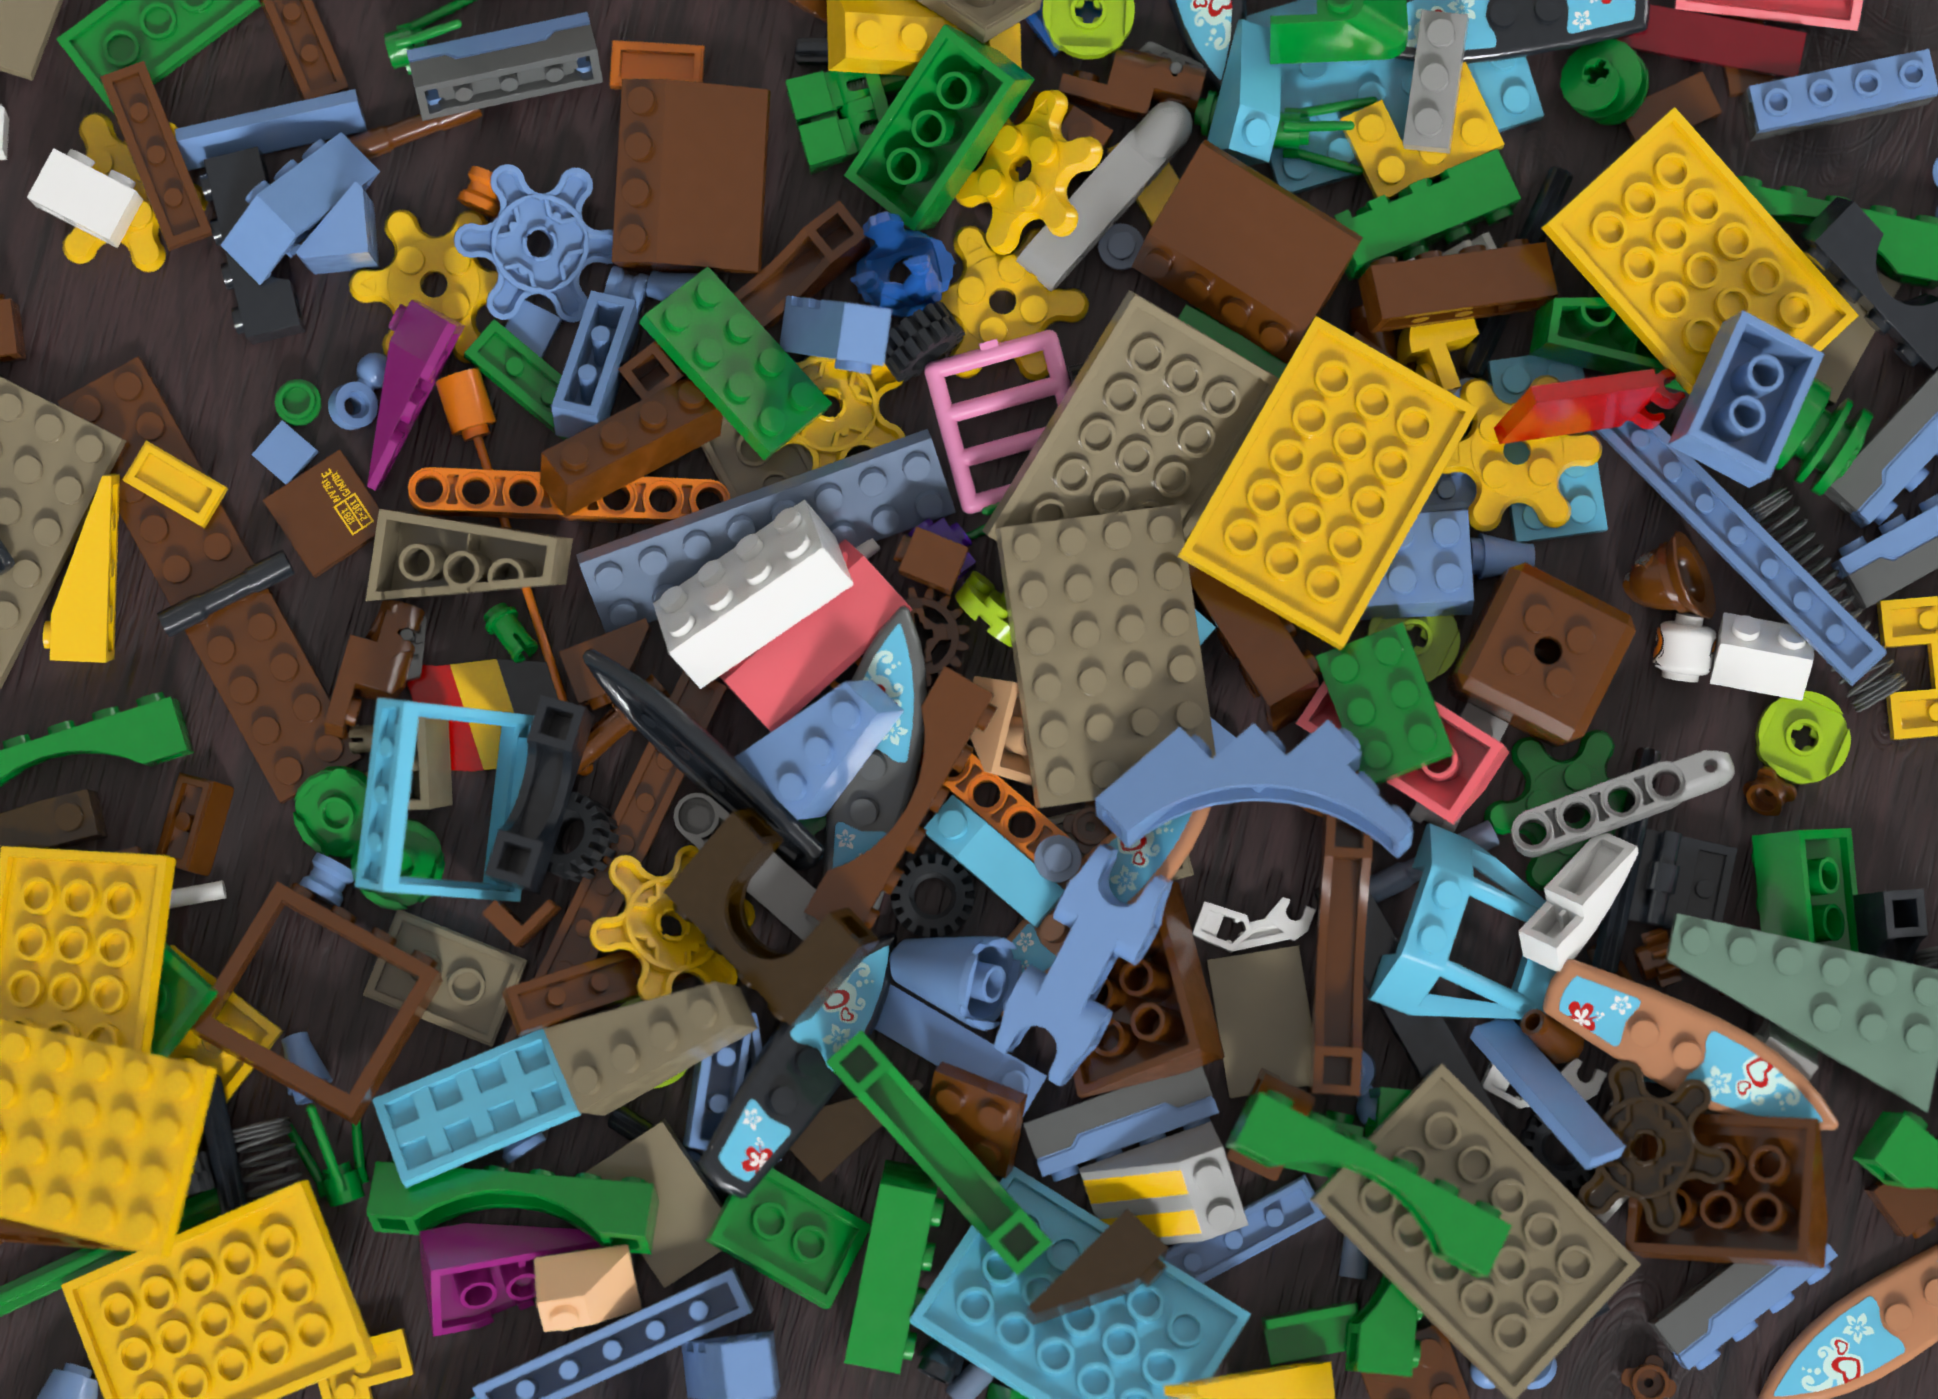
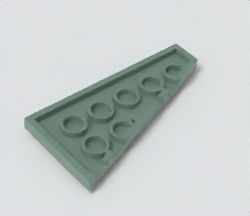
M1678 913L1674 915L1666 961L1731 997L1754 1013L1770 1020L1783 1030L1842 1065H1846L1870 1079L1871 1082L1909 1102L1910 1105L1920 1111L1928 1113L1938 1064L1937 969Z

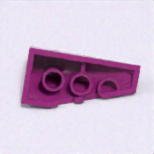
M411 300L408 307L400 304L388 326L389 329L394 331V334L389 342L367 487L375 491L380 490L465 327V325L418 300Z
M463 1223L419 1231L421 1269L433 1337L478 1329L493 1323V1315L517 1305L521 1311L535 1305L533 1300L536 1297L534 1258L602 1247L580 1229Z

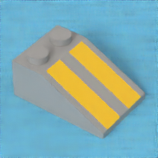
M1211 1121L1079 1168L1096 1218L1110 1226L1128 1209L1165 1245L1206 1241L1248 1225L1224 1148Z

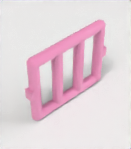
M1045 330L998 343L997 339L980 343V349L929 362L924 368L960 505L967 514L980 512L984 507L1000 502L1010 486L1008 484L976 493L969 466L1031 450L1045 427L964 449L957 422L1055 395L1057 405L1059 406L1069 390L1071 382L1058 335L1053 330ZM1043 350L1050 375L1049 378L952 404L945 377Z

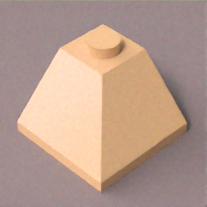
M974 676V683L995 695L991 704L998 707L985 731L983 732L976 728L971 736L984 772L1032 786L1018 683Z
M628 1244L534 1258L537 1306L544 1332L570 1330L574 1327L593 1325L642 1309Z

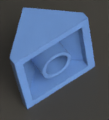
M356 181L295 252L305 266L314 274L379 268L374 204L364 188Z

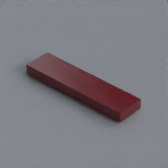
M1650 5L1648 28L1640 33L1618 37L1616 40L1626 43L1634 51L1790 78L1798 76L1807 33Z

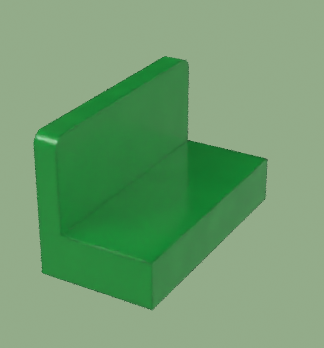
M1351 1300L1262 1317L1261 1321L1270 1365L1347 1351L1349 1323L1359 1312L1357 1302Z

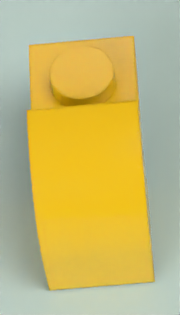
M1467 319L1403 328L1397 343L1398 363L1405 365L1409 362H1417V374L1454 394L1461 387L1449 352L1467 347L1478 336L1479 331L1475 320Z

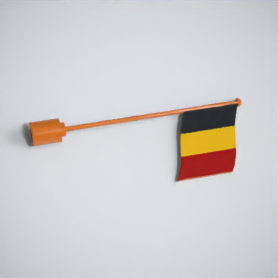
M480 369L464 370L437 380L435 384L452 436L462 435L464 442L474 440L483 470H493L482 437L490 434L488 426L497 421ZM499 518L501 527L512 528L509 518ZM522 588L545 662L523 661L515 663L513 660L491 659L442 666L422 665L421 677L407 682L413 702L535 715L541 694L568 702L532 589ZM449 720L451 770L475 772L496 769L501 726ZM590 764L579 775L587 776L591 774L594 765Z

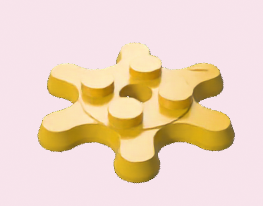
M1058 90L1041 92L1035 99L1030 115L1021 124L1014 125L1010 118H1008L987 149L982 165L970 174L955 197L960 205L967 208L975 207L982 203L991 204L992 219L986 233V240L992 251L999 255L1009 254L1016 249L1023 228L1032 220H1043L1048 230L1055 236L1065 237L1071 234L1078 223V212L1067 197L1069 182L1076 174L1094 169L1102 158V145L1097 139L1090 136L1080 137L1072 141L1064 139L1061 133V124L1067 113L1068 100L1065 94ZM1031 160L1032 168L1029 176L1025 180L1020 181L1019 172L1016 171V167H1021L1025 162Z
M100 113L89 114L80 123L79 133L87 149L86 156L95 161L92 168L107 176L111 170L127 176L136 182L133 189L143 198V202L121 243L128 248L132 262L138 269L144 272L156 271L164 264L166 252L158 236V222L125 142H122L116 136L113 123L107 116ZM169 122V125L176 140L175 129H177L178 127L175 124ZM193 184L205 211L208 202L205 200L202 188L199 185ZM74 227L63 241V252L71 262L84 264L91 261L100 247L106 244V242Z
M407 210L394 211L385 221L386 235L395 247L393 261L383 269L373 270L365 268L355 272L350 278V292L359 302H382L388 305L393 315L400 304L408 307L411 300H418L465 325L453 349V354L458 360L470 363L464 358V352L481 334L476 326V316L478 311L486 305L488 293L497 282L498 272L484 268L479 263L477 257L468 258L458 253L454 246V236L458 228L464 224L487 225L488 223L481 213L474 210L460 213L455 219L454 225L448 233L443 236L434 237L422 231L413 213ZM437 272L446 277L447 289L439 297H428L423 293L421 284H423L424 279L428 275ZM391 329L383 340V351L386 356L388 355L390 339L394 334V331Z
M976 226L963 227L956 233L953 246L955 252L962 260L963 272L955 283L949 285L948 291L942 292V300L940 302L945 304L964 330L965 335L962 336V341L958 343L950 356L980 349V343L997 339L998 343L1042 332L1050 324L1057 321L1074 323L1085 317L1089 304L1083 292L1074 288H1056L1050 292L1037 280L1034 274H1030L1016 262L1021 252L1042 228H1035L1029 231L1024 236L1019 248L1006 255H999L992 251L986 240V234ZM1006 290L1015 296L1016 306L1010 313L998 314L992 310L989 300L995 291ZM1043 350L1014 358L1020 373L1029 380L1038 381L1049 375ZM982 367L955 375L961 378H972L981 371Z
M810 355L805 361L796 363L824 395L835 397L840 404V413L836 417L821 415L783 445L799 444L804 446L812 456L811 470L844 459L847 453L854 447L867 446L872 449L905 437L902 429L885 420L879 410V401L882 395L889 390L899 387L903 380L898 382L885 364L884 366L872 365L871 374L835 369V359Z
M1541 375L1534 379L1530 387L1557 383L1560 380L1551 375ZM1481 378L1468 380L1462 386L1460 398L1475 406L1478 410L1472 419L1471 431L1460 440L1442 474L1462 472L1474 480L1476 496L1468 508L1470 525L1481 532L1491 531L1501 522L1506 508L1512 504L1522 503L1530 506L1535 511L1539 521L1544 526L1549 528L1563 526L1569 521L1571 506L1559 489L1560 476L1564 470L1570 467H1588L1595 464L1602 455L1600 440L1591 433L1582 432L1521 441L1530 451L1528 460L1523 464H1512L1504 456L1505 444H1499L1494 427L1515 403H1506L1499 399L1493 387L1486 380Z
M688 845L678 850L674 857L672 870L663 876H654L648 873L637 859L629 855L618 856L609 866L610 881L624 896L626 907L619 916L597 919L591 926L590 940L592 945L600 951L611 952L617 949H624L630 951L638 958L642 966V972L637 981V991L643 1001L671 994L674 978L682 973L696 976L704 985L713 982L736 985L738 977L734 966L706 944L704 940L705 935L693 922L684 920L676 913L673 908L674 902L664 893L667 887L698 853L700 849L696 846ZM745 899L746 919L749 926H751L755 919V910L752 904ZM671 916L677 919L682 927L681 935L676 937L668 934L663 935L661 933V917Z

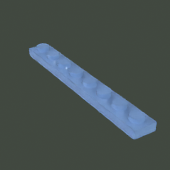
M1626 421L1621 427L1596 430L1851 686L1886 655V650L1692 457L1668 445L1671 436L1660 425L1647 430L1640 428L1631 421Z

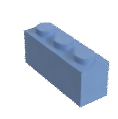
M591 290L551 406L555 435L570 438L610 417L623 379L618 369L629 361L639 331L636 300Z

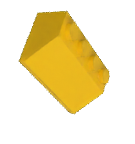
M827 0L828 71L910 76L944 24H948L967 35L969 34L917 0ZM1020 22L988 40L985 44L1000 51L1021 68Z

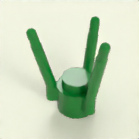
M454 0L412 22L396 26L397 30L384 33L386 49L393 68L397 69L406 66L408 74L411 75L406 50L428 46L426 40L461 27L462 22L456 19L422 30V28L468 6L476 0Z
M1371 96L1303 108H1285V112H1280V121L1272 149H1283V158L1301 159L1342 172L1362 175L1363 170L1361 166L1300 149L1299 145H1309V132L1353 130L1355 127L1353 121H1310V117L1367 107L1378 102V99Z
M309 1104L307 1112L327 1165V1169L322 1170L323 1174L292 1123L290 1126L293 1130L288 1136L291 1142L296 1143L295 1149L315 1181L320 1198L326 1196L331 1208L365 1196L362 1184L370 1180L365 1168L361 1120L357 1126L352 1124L354 1169H352L349 1161L337 1164L317 1108L314 1104Z

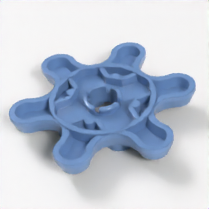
M510 164L498 166L490 177L491 188L500 202V211L497 218L487 225L464 224L458 228L454 236V246L462 256L468 258L483 257L492 261L496 266L498 272L497 282L488 293L486 299L489 313L500 320L510 319L519 312L521 304L527 297L533 294H541L551 300L556 314L562 320L573 323L580 321L588 301L579 284L581 271L586 265L593 262L613 263V230H594L587 226L581 214L582 206L593 189V181L590 174L581 168H570L560 176L559 182L553 190L547 193H538L529 188L523 173L518 167ZM535 230L543 231L550 240L549 251L542 257L532 256L527 248V236Z

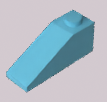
M1240 19L1237 22L1207 141L1249 166L1268 163L1270 160L1280 121L1281 64H1270V29Z
M953 794L924 827L927 829L926 835L955 861L959 862L961 866L1036 928L1039 927L1042 920L1059 903L1065 890L1056 882L1043 878L1032 861Z

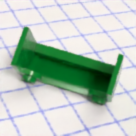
M1317 0V14L1270 16V64L1387 60L1399 56L1405 50L1408 43L1407 0Z

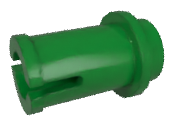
M499 603L485 614V629L489 634L496 635L515 663L523 662L525 658L521 652L524 650L530 658L537 651L539 645L517 619L518 611L515 607H509L506 603Z

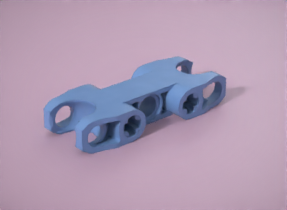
M1108 844L1099 845L1080 872L1069 881L1055 909L1053 918L1071 928L1048 974L1033 965H1029L1024 970L1005 1004L1003 1019L994 1044L996 1050L1006 1055L1008 1052H1013L1019 1046L1025 1033L1031 1026L1037 1025L1045 1028L1053 1035L1057 1046V1054L1049 1071L1048 1080L1058 1086L1066 1084L1085 1058L1098 1046L1111 1020L1113 1011L1095 1002L1118 956L1134 965H1137L1144 957L1161 926L1163 911L1173 881L1163 875L1155 876L1135 903L1126 904L1119 901L1113 895L1109 886V876L1117 859L1118 850Z

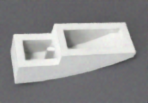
M1603 833L1591 838L1544 888L1546 902L1519 930L1523 956L1556 972L1561 971L1568 959H1574L1593 935L1613 904L1638 855V847L1609 833Z

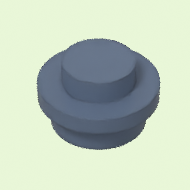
M1115 224L1099 240L1098 252L1102 261L1110 268L1127 270L1132 268L1131 266L1144 241L1139 231L1128 224Z
M1053 835L1047 837L1038 845L1035 851L1034 862L1036 869L1043 878L1051 882L1067 881L1075 876L1080 868V849L1072 839L1066 836Z

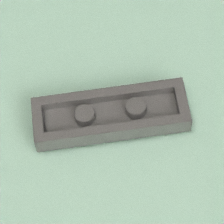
M1422 10L1403 138L1404 149L1450 154L1469 24L1468 14Z

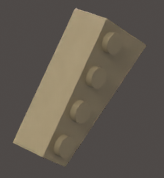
M379 509L366 601L400 600L565 585L573 538L402 510Z
M713 982L551 1026L543 1030L579 1113L605 1116L753 1032L758 1027L740 986Z

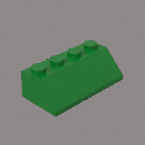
M944 24L844 176L891 214H898L904 224L912 231L935 228L1035 79L1000 51L948 24Z
M1851 828L1795 830L1752 835V863L1755 868L1758 894L1756 907L1760 915L1761 932L1859 953L1853 895H1858Z

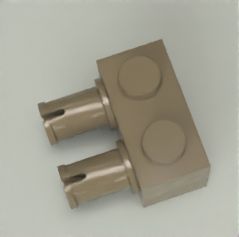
M419 717L408 810L434 809L453 805L449 720ZM356 724L355 727H350L349 738H363V741L349 742V747L353 754L371 753L374 725ZM360 771V772H362L364 775H366V776L368 777V772H369V771H366V772Z

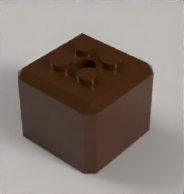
M1522 563L1509 567L1497 578L1446 682L1452 697L1464 703L1469 702L1509 723L1508 725L1556 748L1569 744L1585 735L1636 630L1631 615L1527 563ZM1549 638L1557 643L1560 655L1554 664L1547 665L1537 660L1534 654V647L1538 640Z

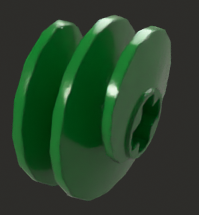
M1615 39L1582 45L1569 57L1562 70L1560 86L1565 100L1575 111L1585 118L1593 119L1596 123L1609 126L1621 124L1637 112L1644 103L1649 89V75L1643 60L1629 45Z

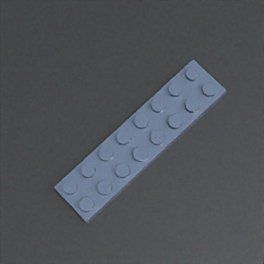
M928 429L576 554L605 633L644 618L647 619L648 623L657 620L653 603L659 600L665 591L671 587L681 585L697 574L704 564L719 559L735 548L742 538L749 534H755L774 521L780 512L787 508H793L804 499L835 535L838 544L846 539L855 548L872 538L878 541L914 528L928 518L933 521L956 513Z

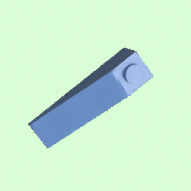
M890 984L887 999L875 1027L877 1031L936 1066H939L943 1061L1027 1094L1025 1115L1045 1081L1046 1075L1008 1053L1005 1055L996 1050L992 1043Z

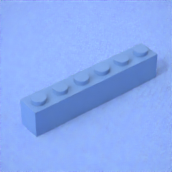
M733 1267L479 1383L472 1389L477 1399H564L743 1317L754 1309L737 1271Z

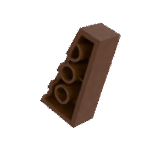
M1188 563L1195 602L1204 617L1209 622H1215L1217 626L1215 633L1228 657L1232 660L1238 659L1241 663L1238 668L1252 697L1255 699L1262 696L1268 715L1266 720L1273 732L1275 733L1299 719L1319 689L1317 676L1322 672L1312 653L1308 649L1301 653L1292 639L1298 635L1292 622Z

